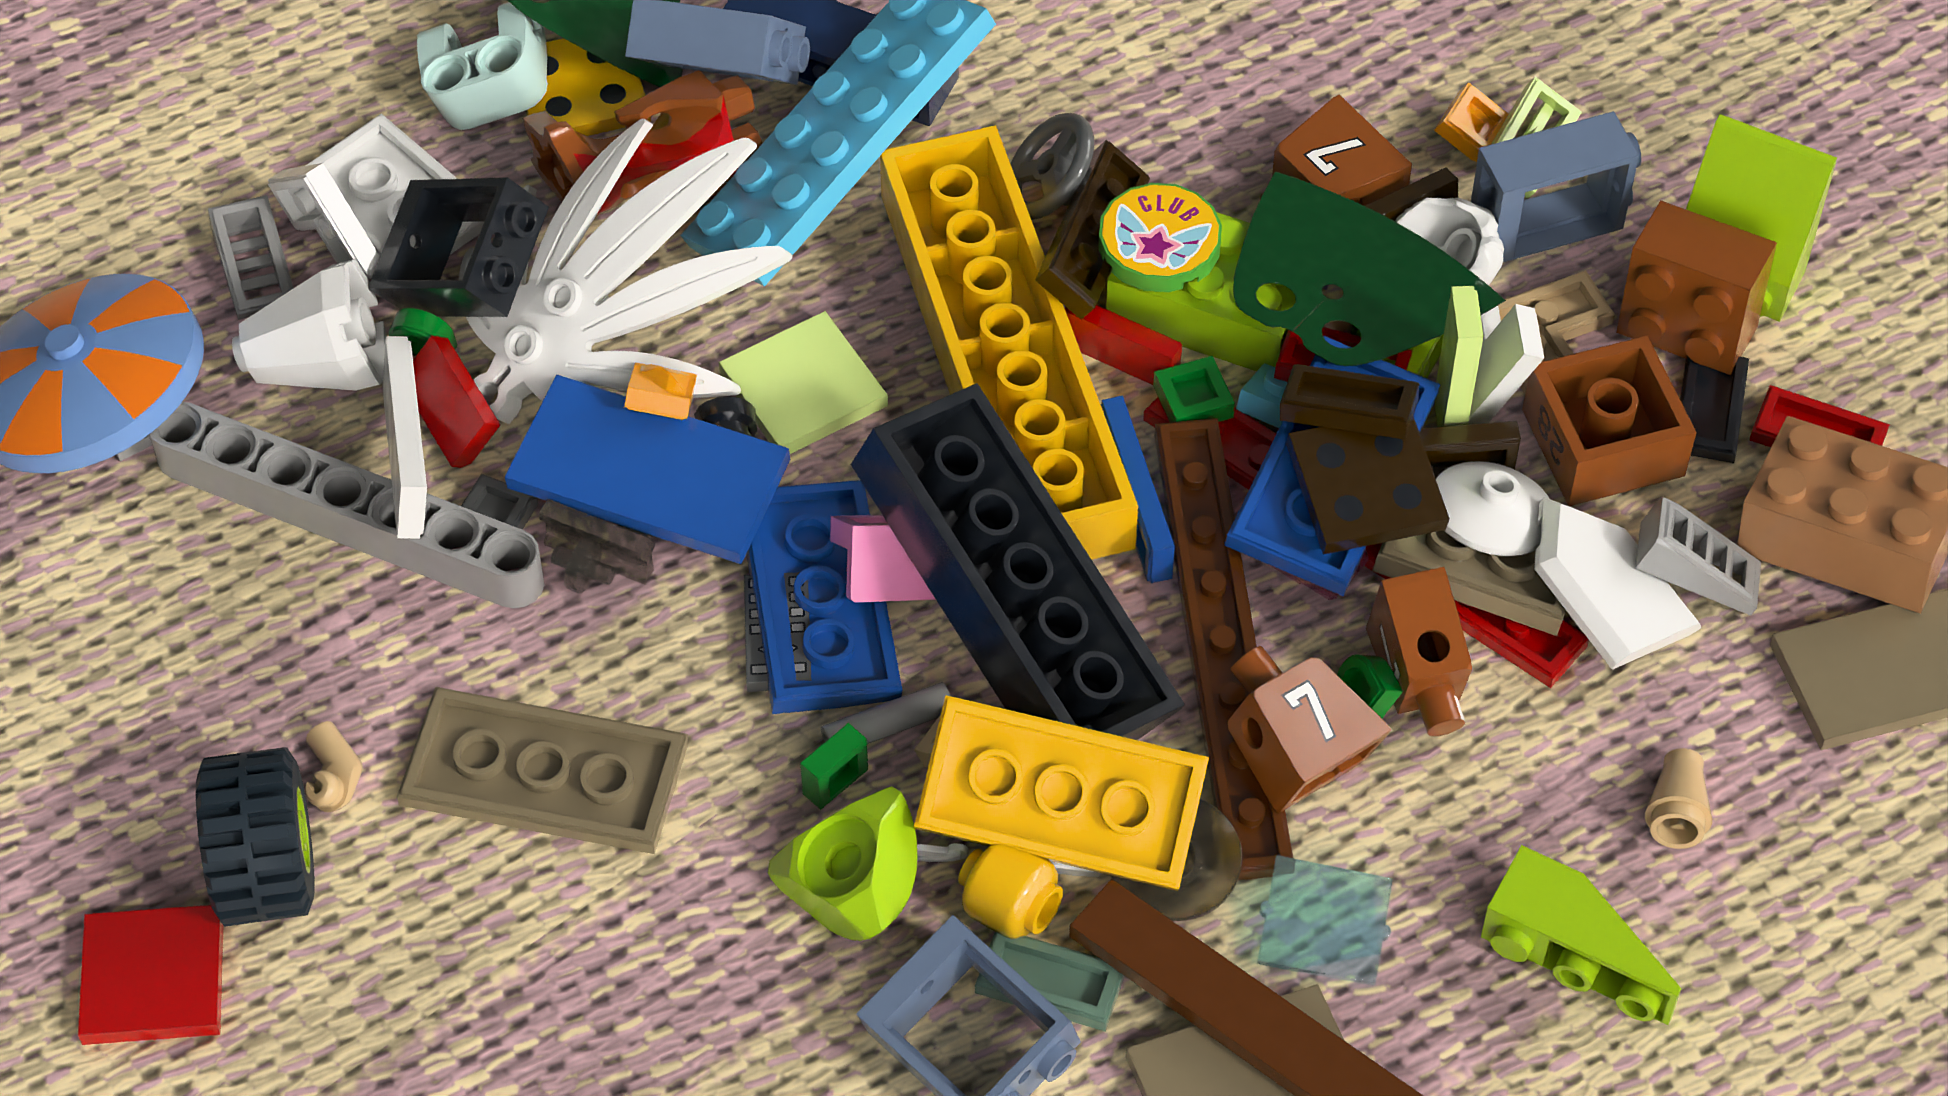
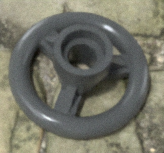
M1062 113L1041 123L1023 141L1010 163L1021 194L1022 183L1037 181L1042 184L1043 197L1033 202H1026L1024 200L1031 220L1043 218L1062 205L1069 206L1076 189L1088 171L1094 152V134L1090 123L1079 114ZM1061 133L1051 149L1042 153L1038 159L1032 160L1049 139Z

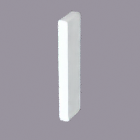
M386 336L382 388L397 538L420 539V535L424 533L427 484L411 341H408V337Z

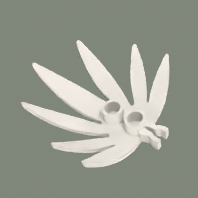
M646 119L638 120L597 156L575 182L552 218L536 254L528 283L526 284L527 264L508 317H466L476 335L488 348L496 353L488 371L478 375L474 382L487 403L498 392L495 402L490 405L498 420L510 424L519 413L522 400L532 392L543 402L556 374L588 385L593 384L627 393L635 362L697 374L693 398L736 396L741 393L740 386L735 382L690 363L650 353L634 351L592 352L591 348L595 343L648 327L696 308L792 260V254L780 246L751 247L723 251L669 266L636 281L610 298L608 296L656 252L757 148V144L749 138L732 141L699 155L661 176L611 214L572 256L624 168L653 124ZM526 185L523 188L536 197L537 189L530 185ZM472 247L467 250L462 260L459 280H462L474 250Z

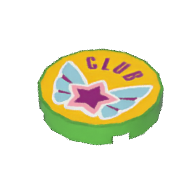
M1149 183L1129 188L1111 200L1100 220L1099 252L1103 261L1105 258L1106 262L1112 266V273L1123 283L1143 291L1172 292L1183 289L1185 282L1192 281L1196 277H1198L1197 282L1210 274L1220 257L1222 224L1214 207L1197 192L1177 184Z

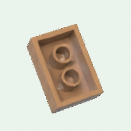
M1787 416L1744 500L1737 545L1758 560L1921 614L1948 555V467Z

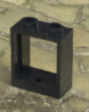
M508 177L410 180L368 289L399 309L415 308L436 316L508 317L549 206ZM462 222H484L462 280H440ZM412 234L414 235L416 241L414 247H412L410 244V237ZM493 234H495L493 242L491 243V237Z

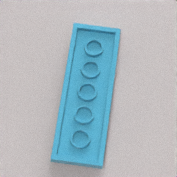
M889 0L868 26L853 39L851 45L827 72L816 80L810 91L794 109L777 124L775 130L752 156L740 165L736 174L711 202L700 210L694 221L681 234L687 245L702 256L735 249L764 246H780L793 255L993 29L996 23L988 10L966 0ZM783 265L753 281L766 286Z

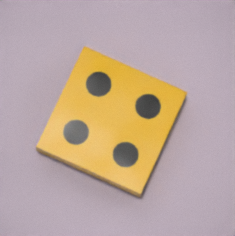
M564 38L546 42L547 91L541 101L534 107L526 110L527 116L546 111L557 122L566 121L577 132L585 136L625 128L624 125H621L616 120L614 111L645 96L640 78L600 59Z

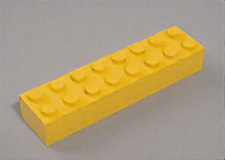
M996 125L886 149L880 155L881 197L950 395L978 383L1091 560L1135 550L1138 504L1064 306L1035 281L1045 255Z

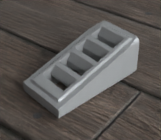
M267 195L208 208L211 230L238 320L250 317L294 289ZM262 229L263 236L230 243V236ZM268 248L269 254L235 261L234 255ZM273 266L275 271L274 273L240 280L239 273ZM279 284L281 291L279 293L249 300L245 298L244 292Z
M1661 496L1641 521L1635 568L1751 616L1757 609L1761 561L1679 504ZM1732 572L1742 575L1741 584L1732 579Z

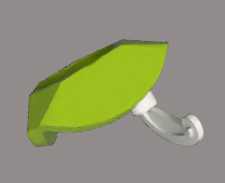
M890 786L849 804L795 837L769 860L768 875L785 895L829 931L850 940L862 941L871 939L881 933L902 912L915 882L917 861H956L966 858L969 849L968 846L958 843L950 844L948 847L917 844L914 822L907 802L901 791Z

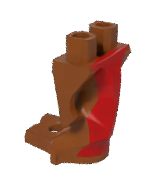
M700 70L679 77L614 111L616 120L621 125H624L626 130L640 119L647 120L650 116L658 113L661 114L634 152L596 216L611 210L624 200L632 198L646 186L676 167L732 141L749 138L757 144V148L745 160L747 161L763 142L758 131L750 123L731 130L730 121L754 111L755 105L749 86L738 75L711 83ZM546 111L522 118L533 150L531 162L561 203L587 167L619 136L605 139H594L577 132L566 121L557 122ZM737 169L709 197V199H713L719 193V191L727 184V182L736 174Z

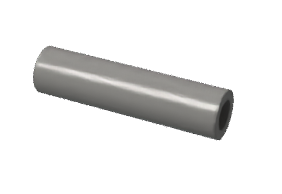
M940 682L821 726V734L826 742L849 723L867 738V744L939 718L945 695L950 696L946 685Z

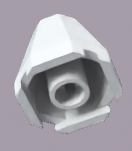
M352 259L325 268L239 323V336H235L232 339L233 354L239 369L243 373L249 371L255 382L262 384L353 391L380 385L383 382L386 329L383 321L374 323L370 307L378 305L375 293L368 289L370 282L357 260Z

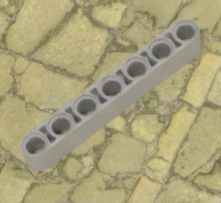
M182 402L166 421L149 434L158 466L164 474L177 481L503 607H525L535 602L544 589V576L538 543L531 534L512 525L426 493L424 533L420 535V539L397 538L391 479L188 402ZM519 568V570L508 572V570Z

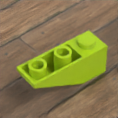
M1521 845L1487 907L1481 938L1489 941L1492 948L1508 960L1524 962L1528 959L1553 971L1555 978L1572 990L1585 992L1592 989L1615 1000L1618 1008L1633 1019L1639 1021L1655 1019L1669 1025L1681 992V987L1584 873Z

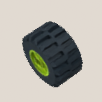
M286 747L204 758L196 778V816L203 873L214 913L224 927L308 915L315 893L314 860L305 791L297 761Z

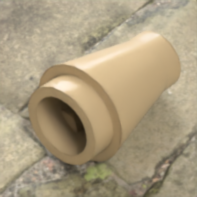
M1678 748L1669 751L1665 755L1662 772L1645 812V821L1650 828L1652 837L1666 847L1675 849L1693 847L1702 841L1704 834L1712 826V814L1703 773L1704 760L1694 750Z

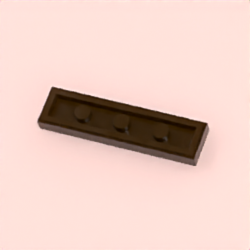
M1107 140L1094 150L1088 171L1070 201L1035 279L1081 320L1096 307L1112 269V266L1106 262L1105 258L1103 261L1099 252L1101 216L1111 200L1129 188L1148 184L1150 180L1148 174Z

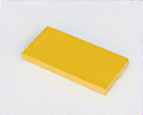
M945 695L914 829L985 846L1002 844L1049 861L1178 891L1209 757Z

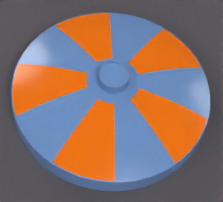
M137 274L102 275L58 288L28 304L0 326V464L13 470L28 473H58L80 469L123 452L144 439L166 421L189 393L199 374L203 360L204 338L202 329L184 297L174 287L153 277Z

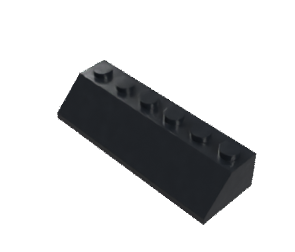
M978 383L872 429L850 465L1005 709L1138 740L1183 708L1185 703Z

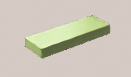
M1474 286L1451 287L1436 383L1441 384L1434 402L1437 427L1468 425L1483 342L1477 290H1474Z

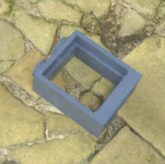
M633 0L625 56L666 67L694 71L700 70L701 72L729 76L738 75L744 78L798 85L799 72H804L808 64L810 43L809 39L805 37L806 26L770 15L662 0Z
M1612 111L1479 148L1471 202L1490 210L1498 223L1497 232L1499 239H1501L1504 246L1503 262L1623 229L1628 206L1633 202L1632 186L1636 168L1641 165L1639 143L1633 133H1626L1615 112ZM1588 175L1587 182L1584 184L1524 200L1525 192Z
M952 915L856 1015L868 1033L935 1096H966L916 1050L904 1036L973 966L1045 1032L985 1096H1030L1045 1079L1048 1082H1052L1069 1068L1076 1057L1077 1051L1075 1048L1081 1041L1072 1022L959 919Z

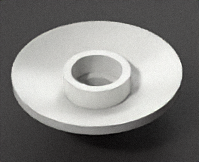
M1478 461L1464 462L1451 466L1436 478L1450 518L1444 531L1458 542L1474 550L1498 556L1527 554L1535 551L1540 545L1542 526L1538 522L1539 502L1543 497L1548 499L1549 497L1537 483L1526 475L1503 465Z

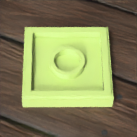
M826 311L719 362L721 376L735 382L741 388V393L736 395V397L742 398L754 406L757 426L770 443L789 448L790 454L888 406V394Z

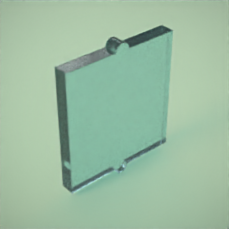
M1277 855L1268 901H1264L1259 909L1260 915L1265 920L1257 964L1375 986L1382 942L1386 941L1391 934V928L1386 925V917L1393 878Z

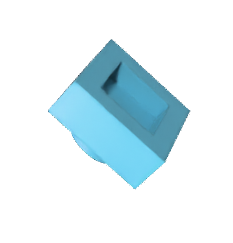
M1264 363L1241 389L1236 409L1280 428L1283 422L1280 421V401L1287 382L1275 379V367Z

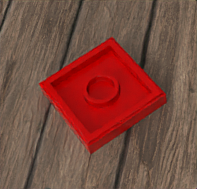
M211 905L84 914L78 1037L82 1045L220 1035L224 925L214 913Z

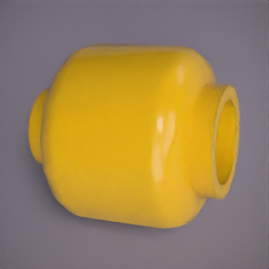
M1002 844L990 845L985 851L981 849L974 850L965 860L958 877L959 884L964 886L962 905L967 915L1010 939H1017L1029 933L1036 935L1043 932L1055 917L1063 898V889L1058 885L1057 870L1049 860Z

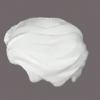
M1425 198L1415 203L1413 207L1406 209L1396 219L1397 223L1443 250L1488 285L1493 281L1502 266L1504 246L1501 239H1499L1497 232L1498 223L1490 210L1462 198Z

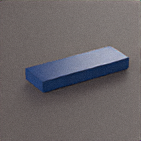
M1122 395L1103 399L1101 408L1138 504L1136 550L1146 580L1155 583L1173 579L1175 545L1124 397Z

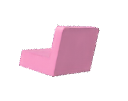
M883 515L831 516L830 541L848 549L846 596L849 600L853 602L936 600Z

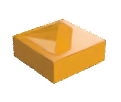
M1468 82L1457 93L1434 131L1469 159L1477 162L1479 148L1492 144L1509 114Z
M635 362L627 388L624 407H627L629 410L675 419H687L694 395L697 374Z

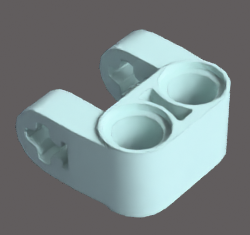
M510 2L501 4L498 7L499 35L462 47L454 29L447 23L421 31L417 35V53L422 87L446 122L459 130L472 129L526 111L541 101L547 91V46L544 27L520 12Z

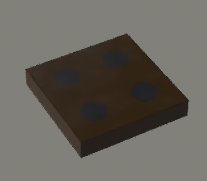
M1414 416L1406 440L1325 427L1289 433L1286 446L1323 555L1446 530L1450 518Z

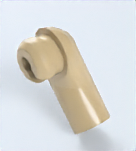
M325 721L313 727L306 737L307 744L320 760L323 767L321 771H317L314 774L317 779L315 784L307 781L305 794L308 801L321 811L333 812L342 809L350 803L362 773L363 765L335 724L331 721Z

